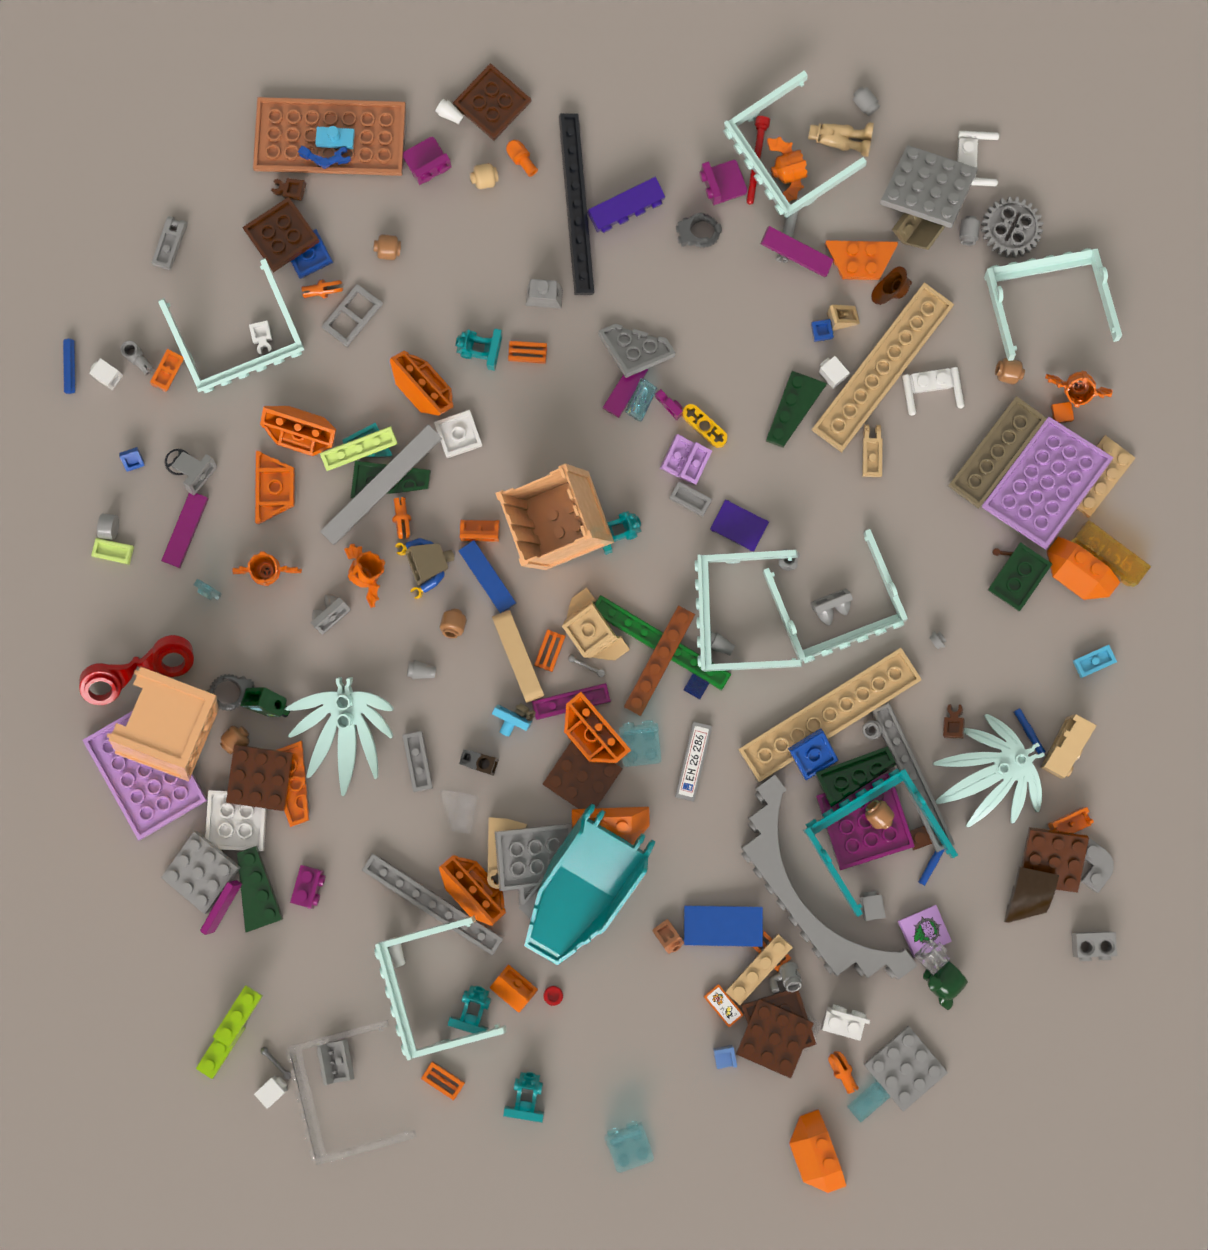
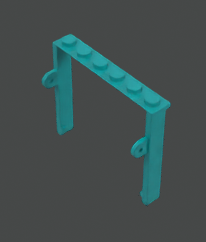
M898 768L888 774L889 778L884 781L882 778L872 783L873 788L868 791L865 788L855 794V799L850 801L848 798L838 804L840 808L835 811L832 808L822 814L823 818L819 821L813 819L805 824L807 828L803 830L857 917L863 914L860 910L862 908L861 904L857 905L832 864L830 856L823 849L815 834L902 781L904 782L944 846L946 854L950 858L958 856L905 769L901 771Z

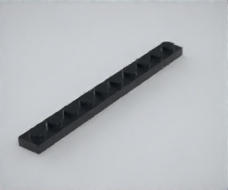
M560 113L559 126L574 295H593L594 282L579 115Z

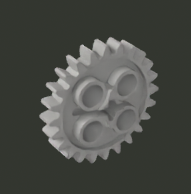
M1010 196L1006 202L1001 198L1000 204L995 201L993 207L990 206L988 208V213L984 214L985 220L981 224L985 227L982 228L981 232L986 234L983 239H989L987 246L994 245L992 251L999 249L998 255L1005 252L1006 257H1008L1012 253L1015 258L1019 252L1023 256L1025 251L1029 253L1032 250L1031 247L1035 248L1037 245L1036 241L1039 242L1041 239L1039 235L1043 232L1040 229L1043 222H1038V220L1042 216L1035 215L1038 209L1032 210V203L1025 205L1026 199L1019 202V197H1016L1015 201H1012ZM1003 213H1009L1011 218L1005 217ZM1016 213H1019L1020 215L1017 222L1014 225L1013 231L1010 234L1008 241H1005V237L1011 227L1012 222L1015 219ZM1021 220L1027 221L1028 226L1023 225ZM996 229L1003 230L1004 234H998ZM1013 236L1019 237L1021 242H1016Z

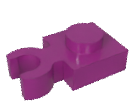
M660 389L655 394V398L678 420L682 416L683 411L681 409L683 407L677 400L673 401L671 398H668Z

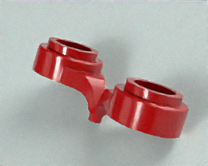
M169 635L159 639L141 659L133 657L132 661L128 664L97 663L90 665L80 675V694L90 704H110L118 698L121 690L131 680L137 666L166 677L182 676L192 668L194 663L192 645L181 636ZM178 653L182 655L184 661L178 666L170 667L165 665L162 659L167 654ZM102 681L108 683L111 686V690L106 694L96 695L89 690V687L95 682Z

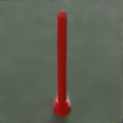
M757 116L755 119V126L758 131L754 152L759 159H761L764 134L770 126V118L766 116ZM752 169L747 194V204L749 205L754 203L757 181L754 178L755 173Z

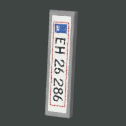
M693 722L675 797L694 802L712 726Z

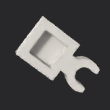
M266 320L250 324L252 341L254 345L259 344L257 346L259 355L263 356V348H268L269 353L273 352L272 347L267 342L273 340L269 322Z

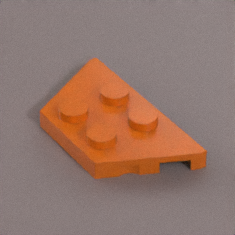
M825 241L826 249L828 248L832 259H834L833 262L837 266L841 278L853 280H880L898 245V242Z
M256 451L255 523L261 524L295 506V469L273 457L271 458L260 451Z

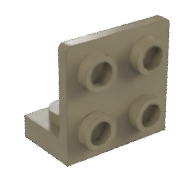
M903 213L892 230L902 244L929 250L946 226Z

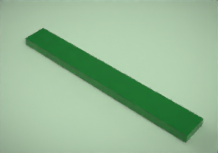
M602 595L599 596L595 606L606 622L655 650L663 632ZM680 643L671 661L722 691L731 673L728 671L704 672L698 666L699 654Z

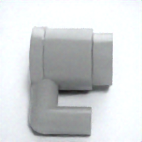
M787 962L781 965L779 973L769 978L773 994L780 991L777 982L781 980L789 992H795L801 988L802 980L796 963Z

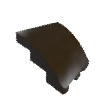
M1019 867L1016 883L1012 889L1010 904L1007 905L1004 922L1009 923L1047 913L1054 897L1059 875Z

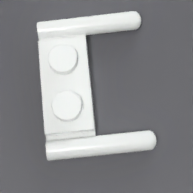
M959 131L957 161L977 168L978 139L998 140L1000 137L999 133ZM975 176L972 185L997 186L998 180L976 178Z
M958 367L902 376L910 416L916 414L913 393L954 387L957 407L961 409L965 406Z

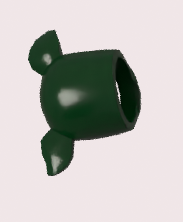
M946 957L941 960L940 965L935 971L926 969L923 975V979L928 981L929 989L939 998V1004L946 1010L952 1008L953 999L962 992L968 983L960 970Z

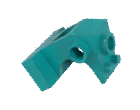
M494 329L492 338L478 337L476 332L466 330L458 335L456 339V353L461 354V357L465 359H472L474 357L487 360V369L495 371L503 336L502 330ZM474 343L484 344V351H474Z
M629 511L619 514L618 519L607 522L614 542L624 538L627 540L638 537L637 533L642 532L639 517L636 514L629 513ZM623 524L625 532L615 536L612 527ZM611 544L603 547L605 555L612 553Z
M470 986L469 991L465 990L461 1001L465 1003L461 1017L459 1019L451 1016L447 1026L472 1034L488 1030L487 1027L479 1024L484 1009L488 1010L491 998L488 995L490 991L485 990L481 986ZM470 1002L481 1005L478 1016L467 1013Z
M532 1072L520 1073V1078H516L514 1090H517L515 1107L505 1106L504 1117L543 1122L544 1112L535 1111L537 1094H541L543 1082H539L540 1075H535ZM522 1089L533 1090L532 1102L520 1100Z

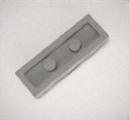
M422 731L403 735L413 792L433 789Z

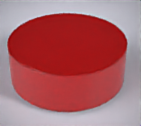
M549 986L544 992L545 1002L551 1006L561 1003L563 999L562 990L558 986Z

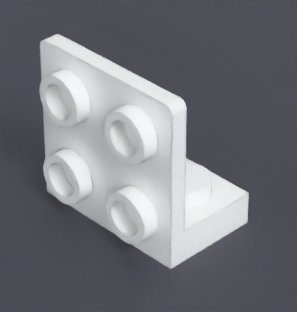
M833 1004V1007L827 1006L822 1030L860 1041L865 1023L869 1024L870 1020L866 1018V1014L863 1012L852 1010V1013H849L845 1007Z

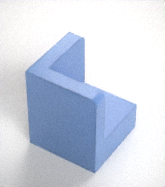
M733 1045L713 1048L717 1069L731 1066L733 1068L737 1067Z

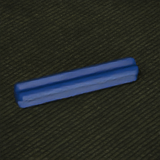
M74 339L63 340L64 393L66 394L75 393Z

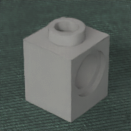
M876 891L865 892V896L860 897L864 920L886 918L882 894H876Z

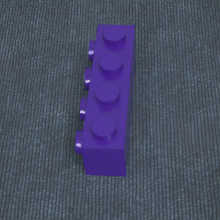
M655 176L588 209L587 213L597 233L600 231L605 233L613 229L612 225L616 223L622 225L629 221V217L633 215L638 217L646 212L645 209L651 206L653 209L663 204L662 201L665 199V195Z

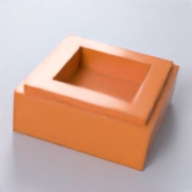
M1071 402L1051 405L1055 421L1058 423L1074 421Z

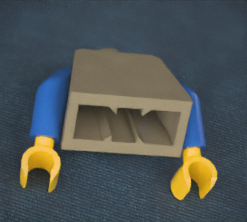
M422 538L406 542L405 545L402 543L395 545L396 548L403 547L402 551L397 552V554L400 556L406 554L417 586L421 585L420 588L414 587L410 591L414 592L416 589L419 591V595L414 597L415 599L421 598L423 592L426 593L436 587L445 576V571L448 569L447 562L454 561L452 550L443 552L440 544H434L432 541Z

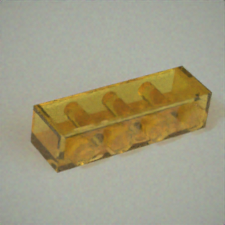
M1090 520L1084 523L1071 540L1110 567L1113 573L1121 578L1120 581L1128 587L1138 585L1151 568L1149 564Z

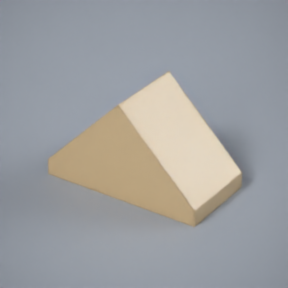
M831 305L829 307L827 317L831 321L832 331L860 324L855 306Z

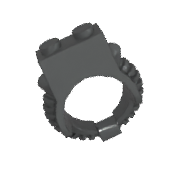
M697 213L690 218H683L682 221H679L676 226V232H679L678 242L679 244L681 243L682 247L688 244L689 246L695 245L705 248L717 242L720 233H722L721 224H717V221L712 216L705 215V213ZM705 221L714 227L715 232L710 239L708 237L698 238L692 234V226L697 222Z
M233 674L221 675L211 683L212 685H210V689L207 692L215 695L214 690L219 683L224 681L235 683L240 691L236 702L223 704L217 699L218 709L223 711L235 710L239 708L246 688H254V681L252 682V679H246L244 676L238 678V676Z

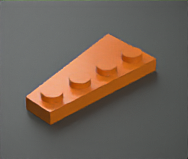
M302 741L277 749L278 751L293 753L285 814L290 827L310 820Z

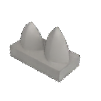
M845 588L810 603L812 609L817 613L822 622L830 626L833 620V608L835 607L840 613L847 615L850 610V601L853 598L851 593Z
M325 595L327 609L324 611L313 610L311 624L322 635L351 610L340 597Z

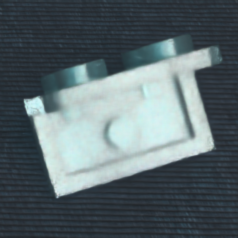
M648 720L642 721V725L634 726V722L624 723L623 727H619L620 738L631 749L622 758L625 767L658 764L661 762L658 723Z
M630 1122L626 1124L625 1128H613L604 1135L617 1172L621 1173L654 1160L642 1122Z

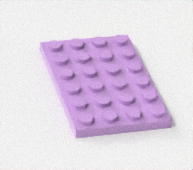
M1048 417L982 505V508L1046 550L1111 463L1113 457Z
M131 711L82 741L137 839L142 840L208 800L193 774L188 782L115 754V749L112 748L113 745L110 744L107 734L113 732L116 723L126 726L132 714Z

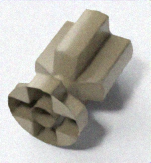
M522 703L516 706V714L521 717L526 716L528 721L534 718L535 711L531 710L529 712V708Z

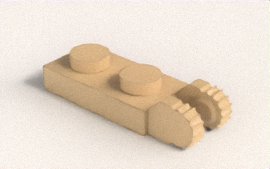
M864 425L862 477H882L881 425H876L875 438H869L870 427L869 425Z

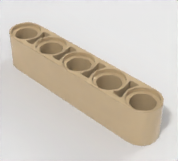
M510 610L492 616L526 703L543 697V691Z

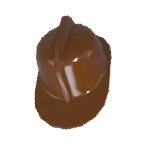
M898 266L892 269L874 287L871 295L872 302L881 305L891 299L903 298L908 293L912 281L907 277V271L904 267Z

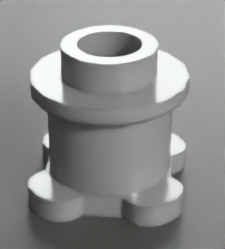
M786 558L779 559V566L783 570L790 571L798 567V558H792L791 563H787L785 561Z

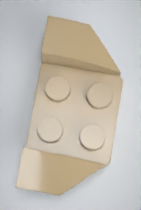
M586 587L571 598L567 618L562 627L584 658L615 661L628 652L630 648L621 636L615 635L595 606L596 600Z

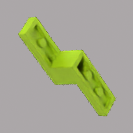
M245 985L214 1033V1041L196 1067L198 1071L214 1079L246 1029L244 1025L263 995Z

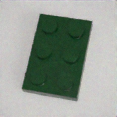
M1020 542L987 591L1020 612L1052 566V563Z

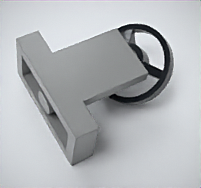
M182 449L171 450L166 455L164 461L166 469L171 474L177 476L184 474L188 476L183 484L192 495L198 492L217 468L213 458L207 454L199 461ZM178 451V456L173 459V462L167 464L168 456L172 452ZM172 466V468L178 470L181 473H175L169 467Z

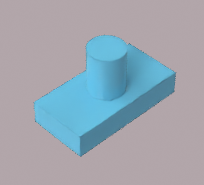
M335 126L317 127L315 145L320 148L340 149L346 147L347 149H354L355 130L337 128Z
M499 704L492 712V715L504 720L499 732L505 736L511 735L514 726L527 731L532 723V720L528 721L525 717H521Z

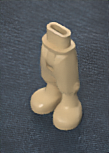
M819 123V126L810 125L808 139L816 140V143L838 148L842 151L853 149L860 152L863 157H868L874 123H867L866 127L862 130H854L850 125L822 124L821 126V123ZM855 138V139H860V140H863V141H862V142H856V141H851L850 139Z

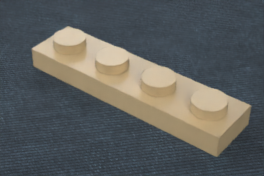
M777 934L725 992L741 1005L793 946L781 935Z

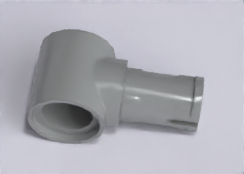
M126 341L121 345L120 349L123 356L133 365H137L146 376L151 374L147 368L152 372L154 371L155 367L144 357V353L136 343ZM135 348V352L128 355L129 349Z

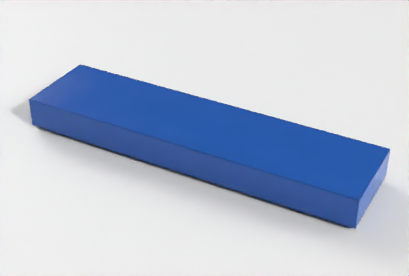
M474 540L458 550L500 613L516 604Z

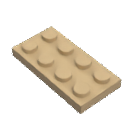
M1106 435L1096 447L1112 456L1113 460L1077 507L1088 518L1091 517L1136 459Z

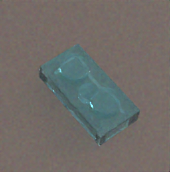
M640 379L625 412L635 420L642 422L657 387L646 379Z
M197 578L194 586L198 588L196 592L209 600L212 597L216 600L220 598V592Z
M875 1081L847 1107L861 1123L888 1100L890 1096L878 1081Z

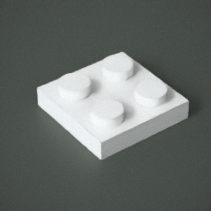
M470 410L434 422L438 434L443 438L441 444L446 458L482 447Z

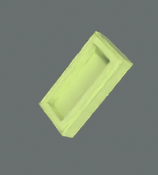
M96 538L91 556L130 565L134 546Z

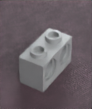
M1116 932L1072 933L1073 957L1079 958V961H1092L1091 957H1099V960H1111V956H1117ZM1084 941L1089 946L1086 952L1081 950V944ZM1103 941H1106L1108 948L1103 952L1100 945Z

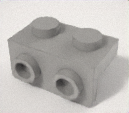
M347 1039L317 1046L321 1077L324 1085L355 1079Z

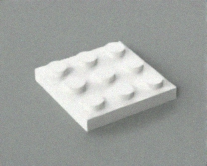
M208 790L205 838L220 850H245L257 846L259 851H264L267 809L226 803L227 791Z

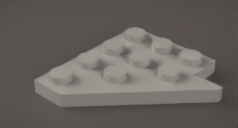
M572 824L495 831L499 890L518 889L519 905H525L540 886L551 859L572 830Z

